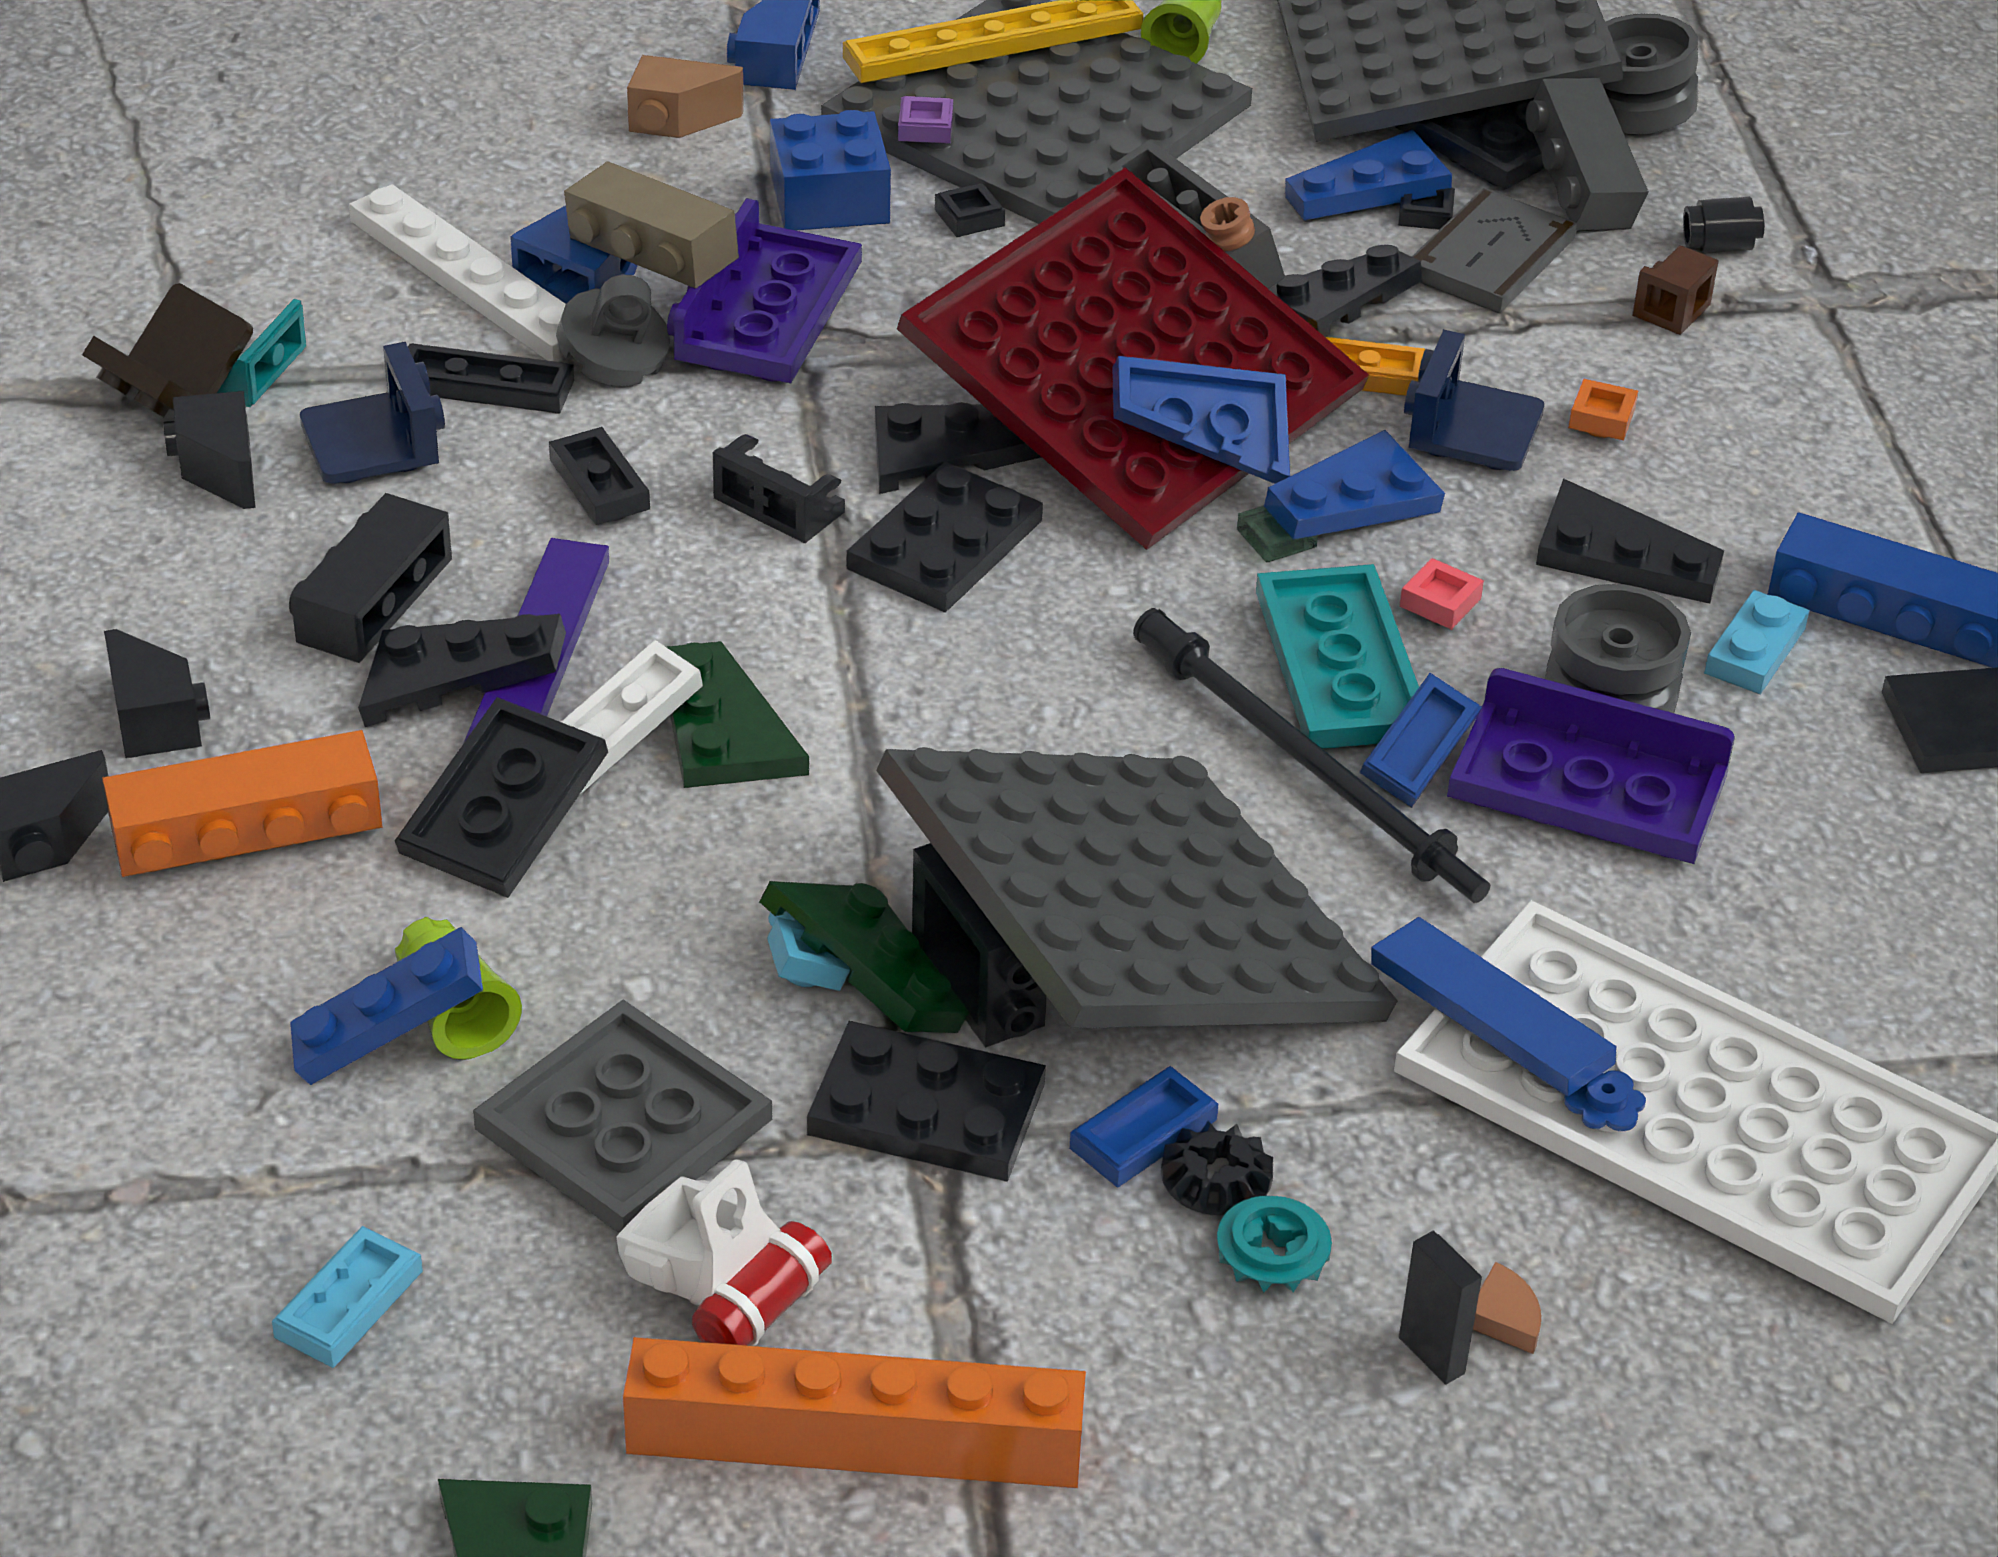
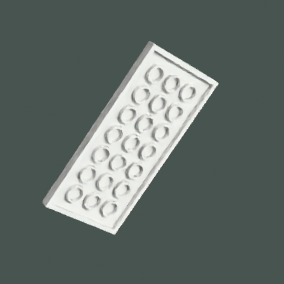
M1532 900L1481 957L1617 1046L1616 1064L1605 1072L1621 1071L1626 1073L1633 1080V1090L1640 1091L1646 1097L1645 1108L1638 1112L1636 1126L1628 1131H1616L1607 1125L1600 1129L1587 1127L1582 1122V1115L1573 1113L1565 1106L1564 1094L1438 1009H1435L1396 1053L1394 1072L1891 1324L1894 1323L1998 1173L1997 1122Z

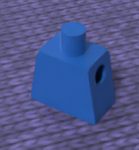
M566 205L510 236L512 267L565 304L578 293L595 288L601 289L604 282L614 276L634 275L638 266L570 238Z

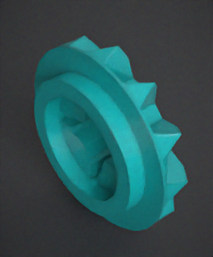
M1259 1196L1244 1200L1226 1212L1219 1223L1217 1231L1219 1263L1230 1265L1233 1268L1236 1282L1250 1278L1257 1280L1263 1293L1272 1284H1283L1294 1293L1301 1280L1318 1281L1324 1264L1330 1261L1332 1238L1326 1222L1311 1207L1291 1198ZM1263 1231H1265L1268 1239L1273 1240L1277 1247L1286 1246L1285 1256L1275 1255L1270 1247H1261Z

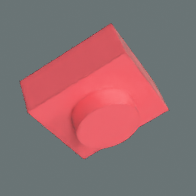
M1431 558L1402 588L1400 607L1452 630L1481 600L1484 580Z

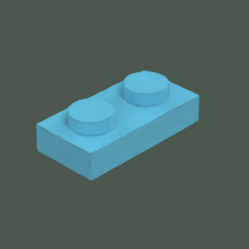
M1753 590L1708 654L1704 674L1761 695L1806 629L1810 610L1789 603L1778 596L1767 595Z

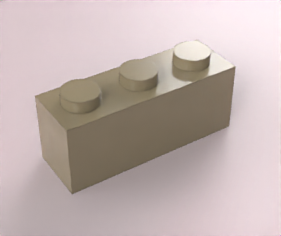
M607 161L564 190L570 238L695 289L739 258L734 210Z

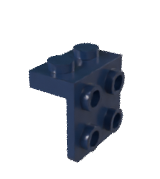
M1443 329L1435 349H1426L1424 351L1419 368L1418 381L1412 380L1408 387L1404 404V414L1412 415L1408 448L1429 452L1437 457H1451L1482 464L1494 470L1516 471L1521 469L1542 419L1545 406L1544 401L1533 396L1459 380L1465 334Z
M406 341L383 346L387 383L386 393L307 407L300 412L301 427L324 482L329 484L352 483L361 478L397 471L407 472L418 467L439 463L436 430L445 429L442 404L438 395L430 396V382L425 364L423 362H414Z

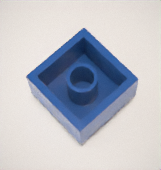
M846 110L839 114L817 116L792 114L786 118L770 119V173L785 229L797 231L890 223L891 168L874 111Z

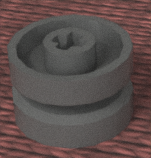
M1631 14L1606 21L1622 62L1623 80L1602 85L1623 133L1649 134L1669 130L1686 122L1696 112L1698 104V76L1695 73L1698 63V36L1693 28L1678 18L1661 14Z
M1602 584L1575 591L1559 604L1553 625L1550 644L1552 650L1547 662L1545 679L1675 713L1683 678L1682 672L1691 637V630L1686 616L1670 600L1644 588L1625 584Z

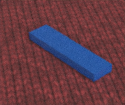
M1417 917L1371 947V965L1567 1097L1616 1064V1045L1421 917Z

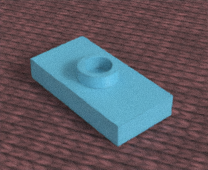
M361 1226L272 1320L274 1338L334 1368L423 1272L421 1254Z

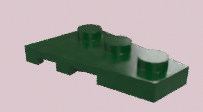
M721 641L666 646V648L700 670L703 684L698 691L670 715L684 788L809 775V755Z
M769 881L759 903L774 916L783 915L787 911L805 927L800 939L817 954L829 952L852 969L848 982L904 1032H959L969 1011L952 990L949 980L937 970L919 946L917 937L907 930L889 906L887 897L880 890L864 883H856L852 886Z
M438 1479L440 1500L452 1539L454 1557H586L593 1504L590 1484Z

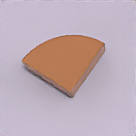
M1495 1262L1479 1292L1473 1330L1534 1354L1539 1338L1542 1317L1538 1299L1531 1287L1518 1274L1506 1266Z

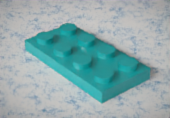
M1375 565L1257 573L1256 595L1301 732L1322 749L1378 744L1417 691L1419 685Z

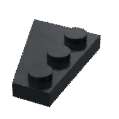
M1377 245L1368 248L1365 255L1350 260L1337 259L1327 261L1317 271L1304 275H1285L1286 278L1269 288V290L1324 337L1330 335V324L1340 319V322L1349 324L1361 317L1360 306L1364 304H1384L1421 282V261L1400 252L1396 246Z
M958 402L951 405H913L900 403L894 406H875L879 494L899 490L900 480L922 475L926 479L945 461L958 467L973 464L975 467L985 471L1042 458L982 404Z
M524 614L507 619L485 621L462 620L452 624L420 627L405 625L395 629L382 630L358 707L364 726L368 727L387 721L385 711L417 702L420 711L443 705V695L469 686H474L476 690L485 693L556 672L566 635L561 615L535 616Z

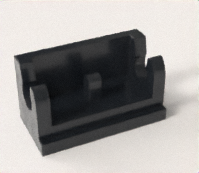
M744 434L725 448L719 447L712 452L714 499L796 540L807 543L845 513V499L837 495L831 498L827 497L830 491L835 490L840 485L841 479L831 474H826L810 486L793 478L789 473L763 463V459L754 455L750 457L745 454L758 444L759 440L757 438Z

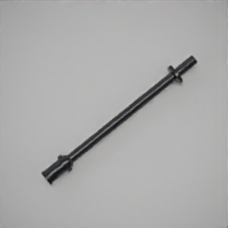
M1151 608L1139 617L1133 629L1135 640L1143 643L1164 660L1165 668L1172 676L1179 680L1191 677L1196 678L1413 854L1411 860L1412 875L1423 882L1431 881L1439 875L1473 903H1478L1487 896L1491 886L1490 883L1456 856L1458 837L1448 829H1439L1429 835L1209 658V643L1196 632L1187 633L1168 618L1161 609Z

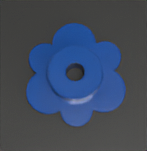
M1608 1071L1600 1074L1570 1096H1564V1104L1573 1113L1582 1115V1122L1589 1128L1600 1129L1607 1125L1616 1131H1628L1636 1126L1638 1112L1645 1108L1646 1097L1640 1091L1633 1090L1634 1083L1629 1075L1621 1071Z

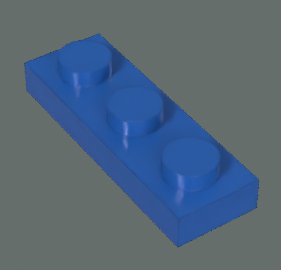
M459 927L438 940L425 944L411 955L376 974L366 977L357 985L320 1005L310 1008L301 1016L290 1021L294 1071L312 1085L483 991L477 942L462 927Z

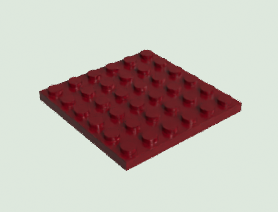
M1126 167L902 313L897 326V330L1146 550L1249 473L1115 419L1113 412L1112 367L1118 356L1285 374L1289 444L1360 392L1369 377L1366 371Z

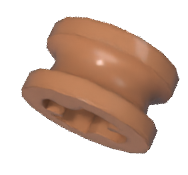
M1236 197L1222 198L1209 204L1202 211L1200 219L1202 227L1206 231V236L1223 251L1238 249L1253 238L1255 233L1254 223L1250 218L1248 204L1243 199Z

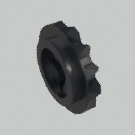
M1208 1120L1200 1132L1182 1128L1175 1143L1165 1144L1161 1164V1178L1169 1194L1183 1206L1203 1214L1224 1216L1228 1210L1244 1200L1267 1196L1273 1182V1157L1264 1153L1261 1137L1244 1138L1237 1124L1226 1132L1217 1131ZM1217 1158H1225L1229 1161L1228 1166L1224 1165L1220 1168L1219 1172H1214L1211 1179L1207 1178V1164L1212 1165Z

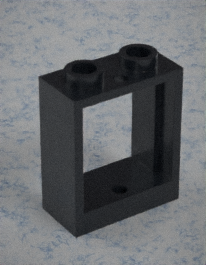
M929 843L914 848L912 933L917 937L919 946L937 970L949 980L952 990L969 1011L965 1020L986 1048L1011 1038L1024 1036L1033 1030L1044 1027L1046 1015V995L933 845Z

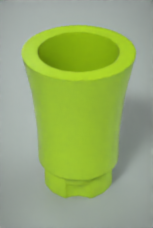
M1163 0L1145 16L1141 25V38L1149 41L1151 46L1159 47L1175 55L1185 56L1191 62L1197 64L1204 57L1208 49L1212 28L1221 13V0Z
M424 917L414 921L403 930L402 941L395 948L397 962L418 951L425 944L434 942L456 930V928L447 919L433 920L429 917ZM479 954L483 991L427 1021L436 1047L444 1055L454 1059H472L496 1050L513 1034L522 1014V1003L516 990L498 976Z

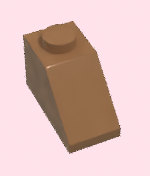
M642 55L627 86L629 132L681 138L741 117L744 112L743 67Z

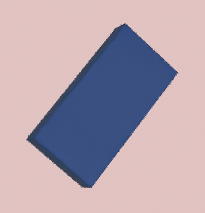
M1429 673L1363 763L1359 773L1412 808L1475 721L1482 706L1432 673Z
M1169 1066L1071 1131L1069 1149L1118 1188L1161 1159L1164 1154L1165 1144L1175 1143L1182 1128L1200 1132L1208 1120L1211 1124L1217 1120L1219 1103L1173 1067Z

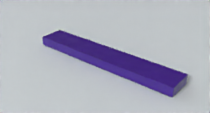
M550 538L518 616L524 614L535 616L561 615L566 635L557 670L547 675L485 692L464 742L496 697L544 716L548 715L608 567V545Z

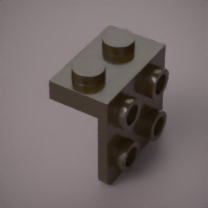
M178 283L169 289L129 355L93 336L82 356L101 367L96 378L124 395H127L131 387L139 390L134 400L164 418L169 409L174 411L173 397L215 394L218 392L252 337L253 327L243 318L185 285Z

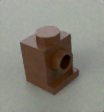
M1679 245L1663 262L1657 261L1652 268L1644 266L1639 272L1632 316L1681 335L1711 305L1719 260Z

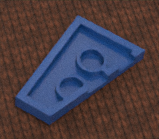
M1413 129L1285 178V198L1303 220L1400 203L1401 197H1404V194L1412 193V200L1437 196L1436 190L1452 188V173Z
M1118 356L1112 367L1113 412L1115 419L1274 484L1290 477L1285 374Z
M1383 430L1268 487L1264 507L1294 540L1439 513L1445 493L1386 430Z

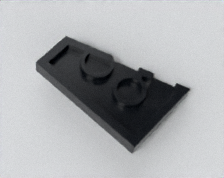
M1563 478L1539 544L1536 565L1710 604L1725 550Z

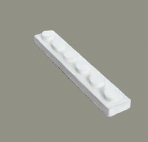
M393 184L378 188L371 194L349 203L350 221L547 361L559 362L565 359L560 352L556 337L559 322L566 305L564 302Z

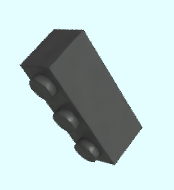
M1600 78L1542 79L1534 100L1530 101L1527 106L1526 123L1529 131L1533 132L1542 153L1543 165L1546 170H1549L1553 179L1560 206L1565 209L1569 220L1577 222L1576 230L1631 229L1649 191Z

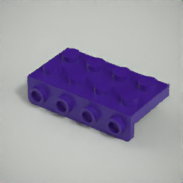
M746 198L735 214L739 258L698 288L687 287V292L681 302H675L670 309L667 332L668 335L674 336V360L707 366L713 370H727L760 377L767 381H781L791 384L862 262V244L760 224L759 201Z
M1496 668L1488 678L1482 709L1475 720L1449 778L1447 797L1531 819L1542 824H1549L1593 836L1604 841H1611L1655 853L1662 857L1695 864L1727 778L1735 736L1729 728L1509 669Z

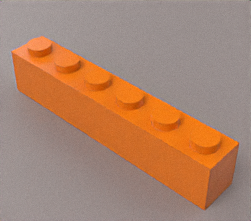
M634 1337L623 1393L626 1454L1078 1488L1086 1371Z

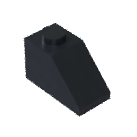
M244 391L173 397L175 421H164V435L167 456L179 455L182 479L243 509L256 508Z
M118 629L104 631L125 758L201 747L198 721L210 719V711L205 683L192 684L187 658Z
M102 750L0 777V875L3 882L68 864L108 813L102 778L108 776V771Z

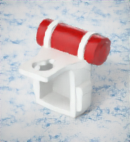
M738 1159L733 1160L711 1182L706 1180L696 1181L681 1176L649 1202L616 1236L618 1252L629 1277L643 1284L653 1286L656 1290L666 1293L670 1292L689 1299L690 1303L698 1306L692 1316V1326L698 1338L705 1343L755 1346L759 1342L758 1340L765 1334L764 1332L799 1297H805L813 1290V1286L819 1281V1275L832 1263V1253L828 1245L813 1229L795 1221H789L780 1228L773 1223L760 1206L748 1164Z

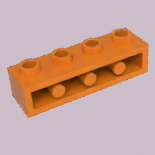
M363 730L102 777L110 826L122 877L383 828L378 779Z

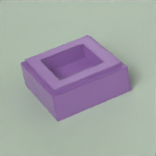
M901 97L898 141L951 143L953 99Z

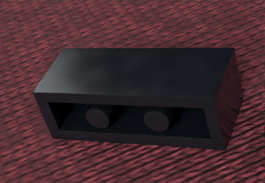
M385 493L368 512L363 513L358 518L355 526L336 546L331 547L327 551L323 561L305 580L298 582L290 595L289 611L293 615L296 643L360 663L379 642L382 630L390 629L452 560L448 512Z

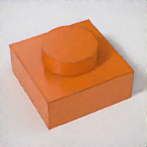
M1583 379L1571 409L1568 428L1587 432L1595 437H1610L1624 441L1636 409L1639 391Z

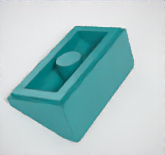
M293 299L238 358L217 393L244 391L246 407H251L306 347L304 314L301 300Z

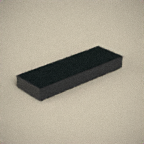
M414 343L408 346L414 362H423L425 364L430 382V396L438 395L439 398L561 413L574 383V364Z

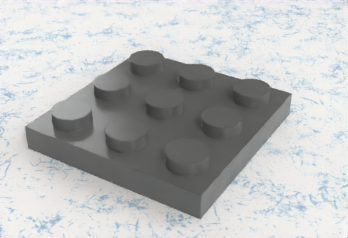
M623 999L475 1108L473 1114L475 1130L620 1233L649 1202L681 1176L697 1180L772 1120V1100Z

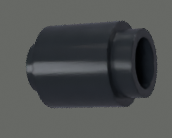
M1750 196L1698 200L1696 206H1685L1683 234L1685 245L1689 249L1700 248L1701 253L1753 250L1755 240L1761 239L1764 236L1763 209L1761 206L1754 207Z

